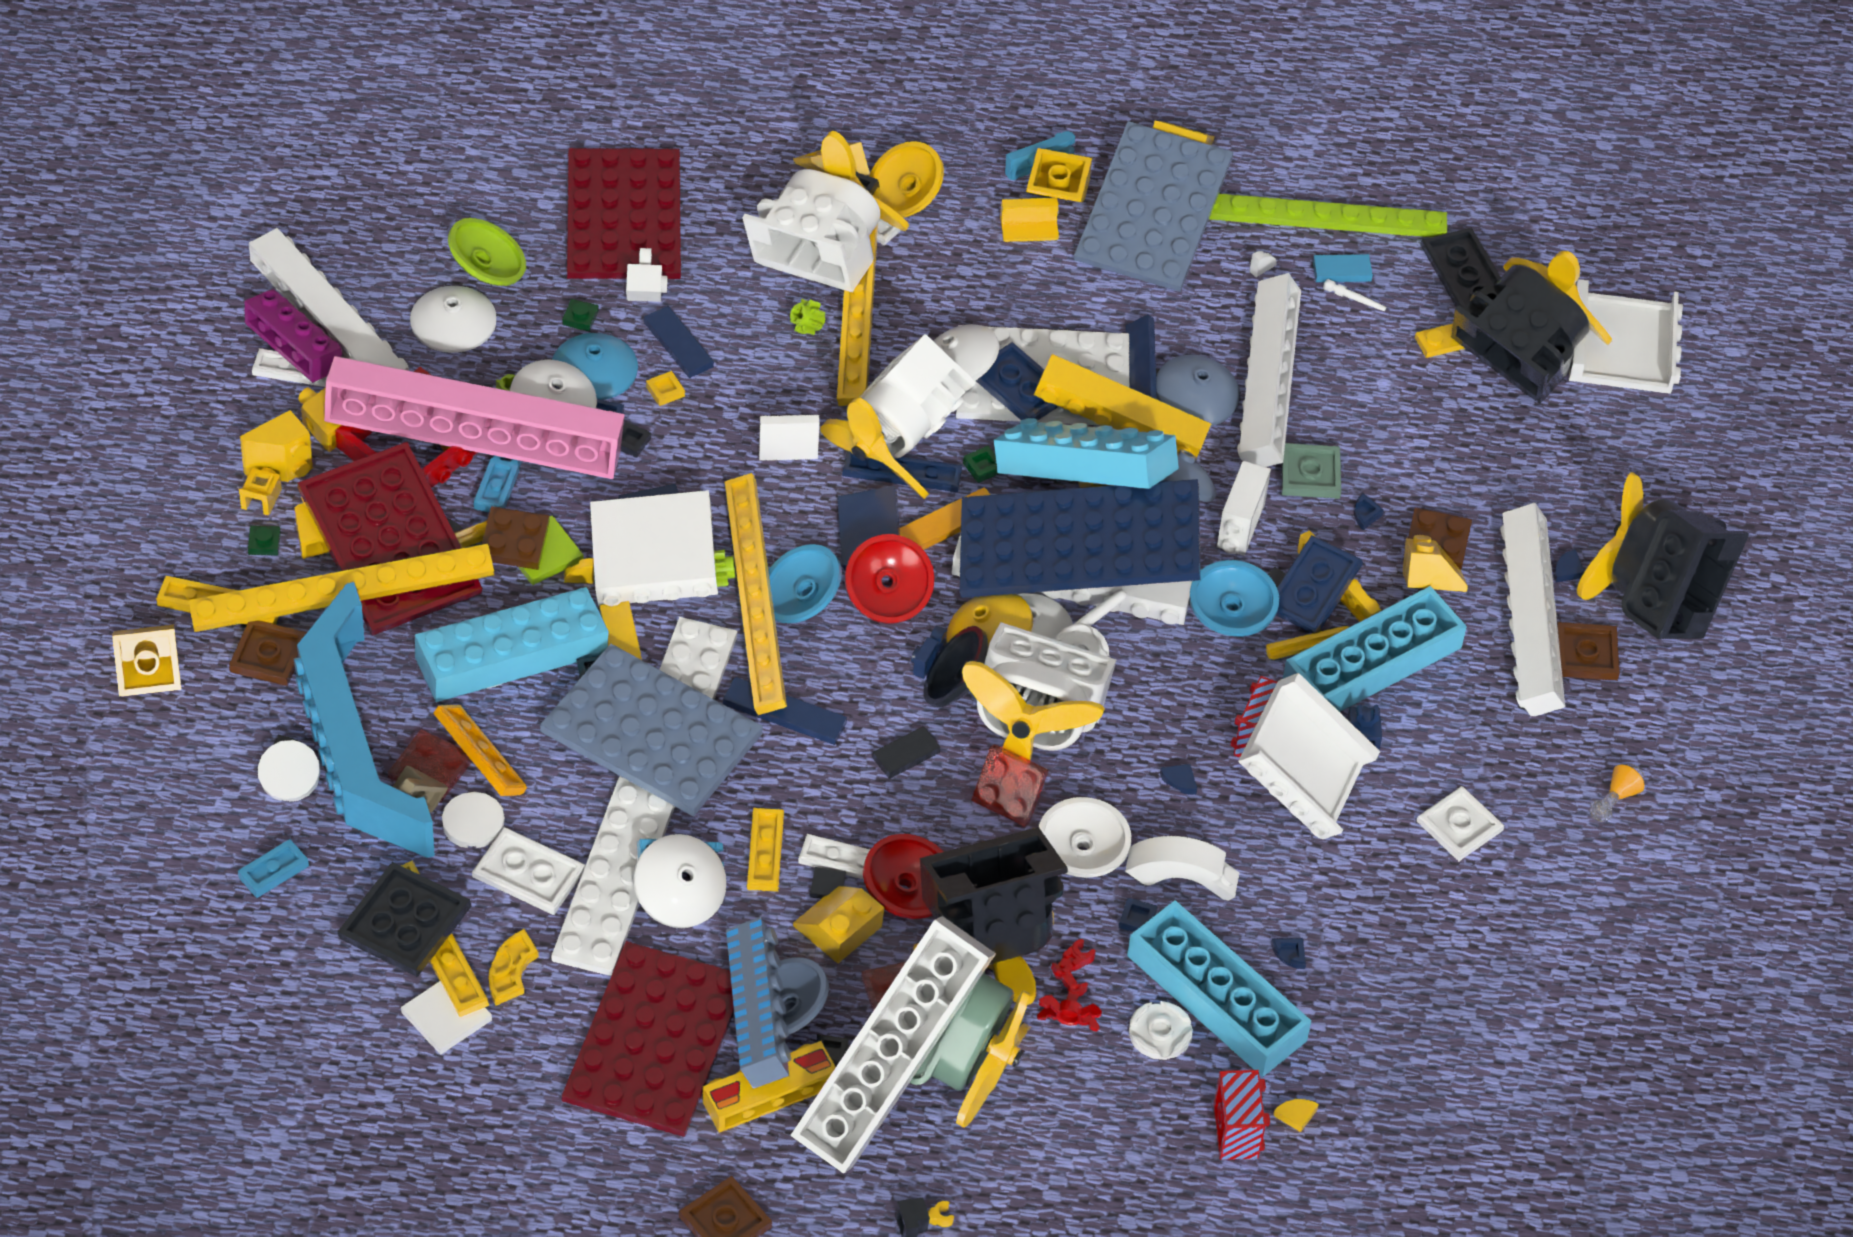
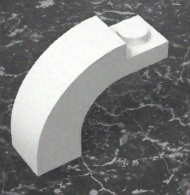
M1180 836L1154 837L1130 846L1125 872L1147 886L1168 878L1193 880L1202 884L1223 900L1228 901L1235 898L1239 872L1225 862L1226 852L1209 843Z

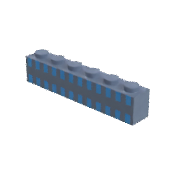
M761 917L726 929L740 1070L753 1089L789 1076L788 1062L791 1061V1054L785 1042V1038L789 1037L787 1026L783 1020L786 1008L780 996V991L783 990V983L777 968L781 967L779 956L775 951V945H778V938L773 927L768 928Z

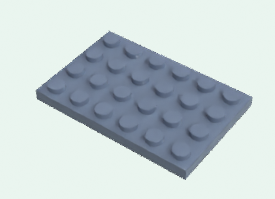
M1128 121L1074 254V260L1181 292L1233 159V152Z
M610 644L540 724V732L694 817L763 734V726L619 647Z

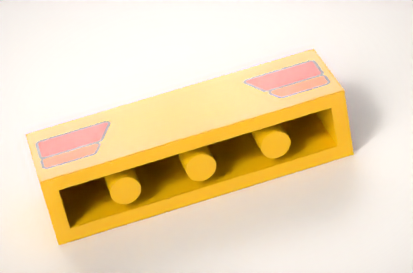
M822 1041L814 1044H804L797 1048L796 1051L791 1052V1061L788 1062L789 1076L753 1089L742 1071L739 1070L734 1075L726 1078H716L703 1086V1104L718 1132L728 1130L819 1094L836 1068Z

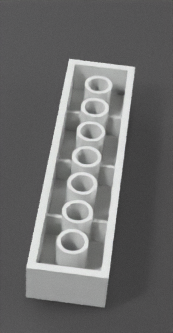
M943 916L935 919L790 1136L842 1173L850 1170L996 953Z

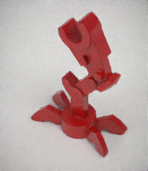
M1078 939L1063 953L1058 965L1052 963L1051 966L1056 979L1062 980L1068 990L1067 1000L1059 1003L1052 995L1040 998L1039 1005L1044 1007V1009L1037 1014V1019L1046 1020L1050 1017L1068 1026L1077 1024L1082 1026L1089 1025L1090 1030L1097 1032L1100 1027L1095 1018L1101 1017L1102 1010L1094 1003L1083 1008L1077 1002L1078 997L1086 993L1088 983L1078 984L1071 973L1092 963L1095 959L1096 950L1093 948L1087 953L1081 952L1080 950L1084 947V940Z

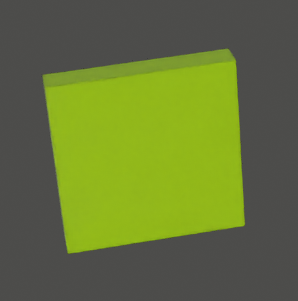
M550 516L539 570L518 568L533 586L566 570L569 566L572 567L578 564L579 560L584 559V555L556 519Z

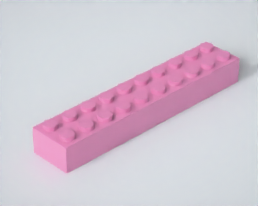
M334 356L326 380L324 421L450 447H463L465 450L613 479L620 456L625 414Z

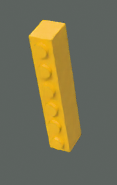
M1051 354L1034 393V396L1043 399L1045 402L1053 403L1069 410L1075 415H1080L1094 421L1100 426L1108 425L1116 430L1136 428L1138 432L1160 430L1164 434L1175 435L1177 452H1180L1181 449L1186 450L1196 458L1211 426L1209 422L1054 354Z

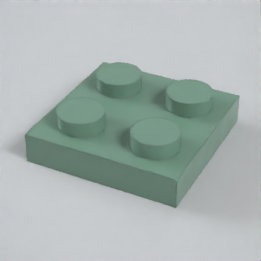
M1285 443L1283 463H1281L1282 495L1340 499V446Z

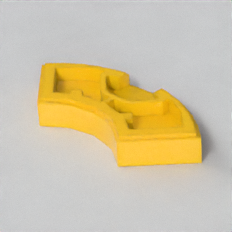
M525 929L512 935L499 947L489 969V989L495 1006L524 994L522 974L528 964L539 957V952Z

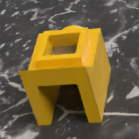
M264 467L261 470L252 468L244 486L239 489L241 509L247 510L252 498L262 500L263 514L270 515L282 490L280 475L271 468Z

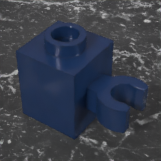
M1358 704L1357 707H1349L1347 720L1380 750L1382 727L1379 706L1374 705L1373 708Z

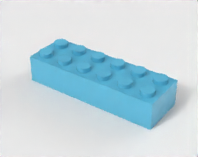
M1028 418L1021 420L1020 424L1014 428L1005 430L1003 435L994 440L997 472L1002 474L1149 489L1179 469L1176 436L1164 434L1160 430L1138 432L1136 428L1116 430L1108 425L1095 428L1087 427L1085 423L1064 425L1061 421L1043 423L1037 422V419Z
M1429 586L1287 659L1283 679L1299 673L1329 703L1341 712L1461 649L1467 626L1436 591Z
M587 587L415 634V659L435 702L577 663V659L599 656L608 647L609 631Z
M1176 900L1130 935L1127 956L1254 1070H1259L1260 1076L1264 1077L1307 1042L1311 1020Z

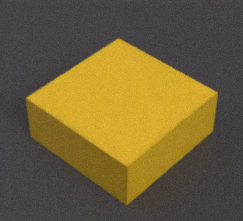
M672 371L646 380V388L659 406L685 397V390Z

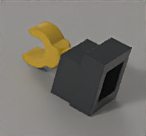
M923 1197L898 1201L895 1218L901 1237H917L918 1233L927 1232L929 1224L940 1227L952 1226L954 1215L943 1216L940 1214L941 1212L948 1211L950 1202H938L935 1207L927 1211Z

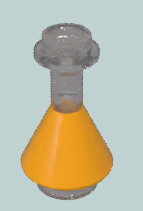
M1631 763L1615 766L1609 793L1602 801L1594 800L1591 803V816L1599 822L1610 820L1613 815L1611 808L1618 800L1641 793L1645 786V776L1642 770Z

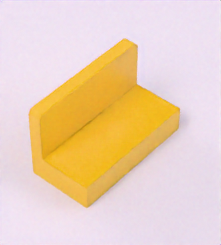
M1002 199L1000 220L1003 241L1058 240V199Z

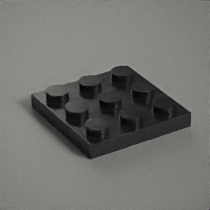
M392 862L338 930L339 939L418 977L472 905L470 899Z

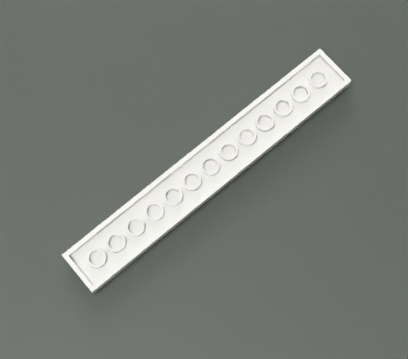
M679 617L660 670L715 699L737 639V630ZM619 776L553 950V962L612 976L639 906L634 889V870L638 861L637 841L640 839H659L664 837L675 806Z

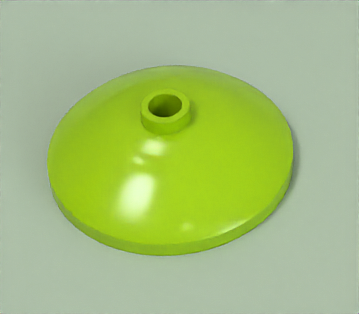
M465 218L457 221L448 233L450 251L459 266L472 277L490 285L508 286L518 282L526 271L524 253L518 243L500 227L482 219Z

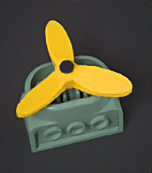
M985 971L910 1081V1084L921 1085L931 1077H934L955 1090L962 1091L969 1085L977 1073L957 1116L956 1123L963 1128L967 1127L974 1119L988 1095L995 1088L1008 1064L1013 1065L1015 1068L1018 1066L1025 1053L1018 1046L1031 1028L1026 1023L1020 1026L1030 998V994L1022 990L1013 1011L997 1036L1013 1002L1014 991L986 975Z

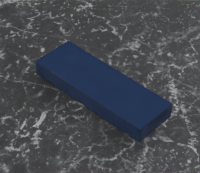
M669 306L644 316V324L688 378L714 367L712 358Z

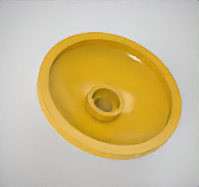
M911 141L896 145L885 152L873 166L869 177L879 181L880 201L905 218L920 212L932 202L941 188L944 166L941 157L931 146L922 142Z
M1017 594L974 597L963 604L950 620L946 633L947 643L961 630L970 626H977L986 632L989 645L1000 622L1031 632L1033 627L1032 611L1027 602Z

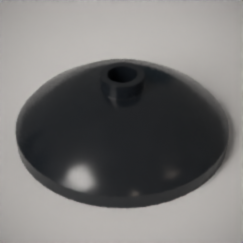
M977 626L967 627L957 633L943 647L934 660L925 680L923 693L924 699L928 704L933 707L947 706L970 692L963 679L962 671L965 663L969 661L985 663L989 645L987 634L984 630Z

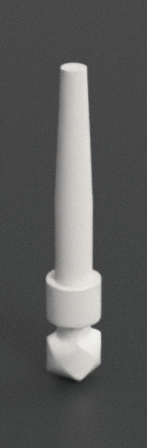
M1330 279L1324 282L1323 289L1329 292L1334 291L1336 295L1348 297L1382 311H1385L1387 308L1365 296L1348 290L1344 285H1336Z

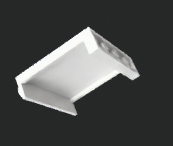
M1578 279L1576 286L1583 304L1608 332L1612 342L1606 345L1590 329L1589 333L1573 349L1569 381L1671 394L1673 385L1679 384L1681 367H1676V363L1680 362L1681 346H1677V342H1680L1682 325L1677 324L1681 320L1683 304H1678L1679 292H1674L1671 303L1588 293L1589 281Z
M709 490L590 502L595 590L598 606L603 604L616 606L625 601L630 603H646L656 600H676L687 597L718 595Z
M1296 673L1277 682L1238 762L1248 770L1250 775L1265 786L1274 797L1285 805L1294 816L1305 824L1315 836L1320 839H1326L1342 833L1343 829L1336 821L1362 766L1376 761L1380 751L1303 676Z

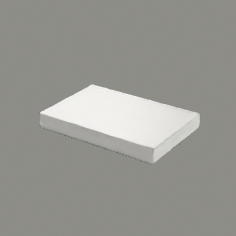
M504 827L472 871V877L555 915L582 876L586 865Z

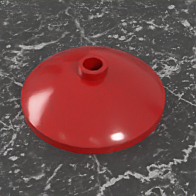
M895 534L878 535L863 542L849 558L845 570L846 591L854 607L867 618L885 624L904 622L916 616L930 600L934 588L933 566L925 551L911 539ZM883 577L891 579L892 585L890 587H885L882 584Z
M895 834L881 839L870 849L863 865V879L869 894L886 911L894 915L909 919H921L932 916L922 898L920 858L944 851L933 842L912 834ZM900 885H906L909 889H905Z

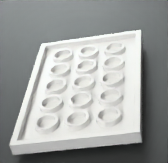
M988 327L995 333L999 341V350L1013 342L1043 369L1046 368L1051 354H1054L1129 387V333ZM977 382L963 394L962 397L965 401L956 409V418L1021 421ZM1057 407L1037 421L1043 423L1061 421L1063 424L1085 423L1087 425H1098L1094 421L1080 415H1075L1062 407Z

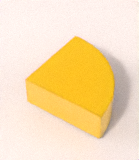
M594 558L579 560V564L573 567L569 566L564 573V583L594 584Z
M1305 1099L1289 1100L1279 1105L1275 1109L1273 1116L1301 1132L1317 1112L1319 1104Z

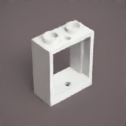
M1247 461L1242 462L1222 512L1217 548H1221L1229 554L1237 553L1245 556L1265 506L1271 473L1270 468Z

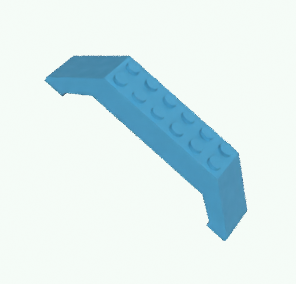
M355 582L347 583L297 644L298 657L294 658L297 677H295L299 694H303L305 699L303 700L305 715L307 718H311L312 721L310 728L314 742H318L320 747L318 748L320 763L322 766H326L327 769L325 776L329 790H333L335 795L333 797L335 811L337 815L343 814L346 825L426 858L435 856L433 822L425 797L415 798L379 781L342 664L356 643L365 641L362 604Z

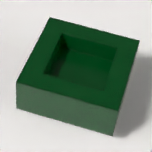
M571 299L562 319L563 326L590 332L599 312V305Z
M989 445L963 457L964 466L977 483L1001 474L997 472L996 455Z
M250 525L248 555L279 556L280 526Z

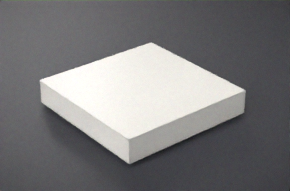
M819 415L760 416L759 460L818 459Z
M1463 786L1417 817V822L1458 861H1461L1498 835L1505 826Z
M441 981L401 1007L402 1014L440 1055L492 1021V1014L486 1008L459 1017Z

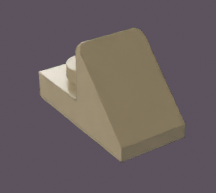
M411 766L404 768L393 785L394 788L415 798L425 797L430 813L435 810L448 790L445 784Z

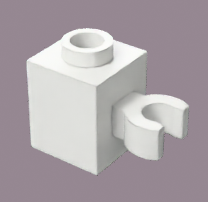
M640 248L639 264H628L626 295L628 301L661 302V293H667V276H662V265H651V248Z

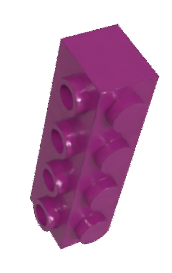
M274 289L245 300V324L312 383L328 376L334 356L342 357V349L336 341L328 337L320 327L313 324L303 312L298 311L289 303L287 298L282 297Z

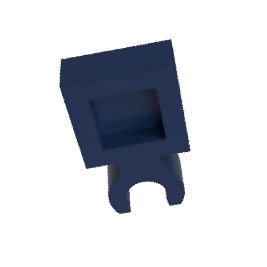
M936 625L930 637L926 638L923 645L915 648L911 657V662L914 663L913 675L922 679L926 677L938 652L942 650L947 641L944 638L947 629Z

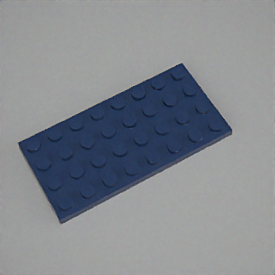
M1198 479L1158 482L1149 489L1114 485L962 497L959 587L961 598L1201 580Z

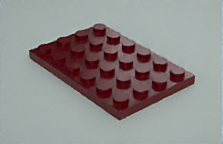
M568 148L567 279H627L628 264H639L640 248H651V265H662V276H667V279H681L680 149Z
M408 442L298 482L297 488L339 572L462 549ZM472 579L362 600L363 620L371 636H374L482 594L483 588L478 579Z
M626 941L562 1093V1102L685 1137L702 1096L703 1086L707 1083L734 1014L730 970Z

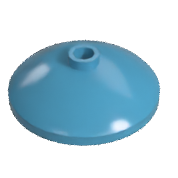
M586 333L572 337L559 346L552 360L573 365L582 371L591 381L596 392V398L600 400L610 399L625 392L635 381L638 372V361L632 348L621 339L603 333Z
M816 544L803 545L782 555L769 568L775 621L787 624L805 621L820 613L832 601L840 586L842 568L839 559L830 549Z
M1224 560L1212 563L1201 570V580L1192 581L1189 600L1195 616L1209 629L1228 636H1248L1260 632L1273 621L1278 611L1279 593L1273 580L1260 568L1243 561Z

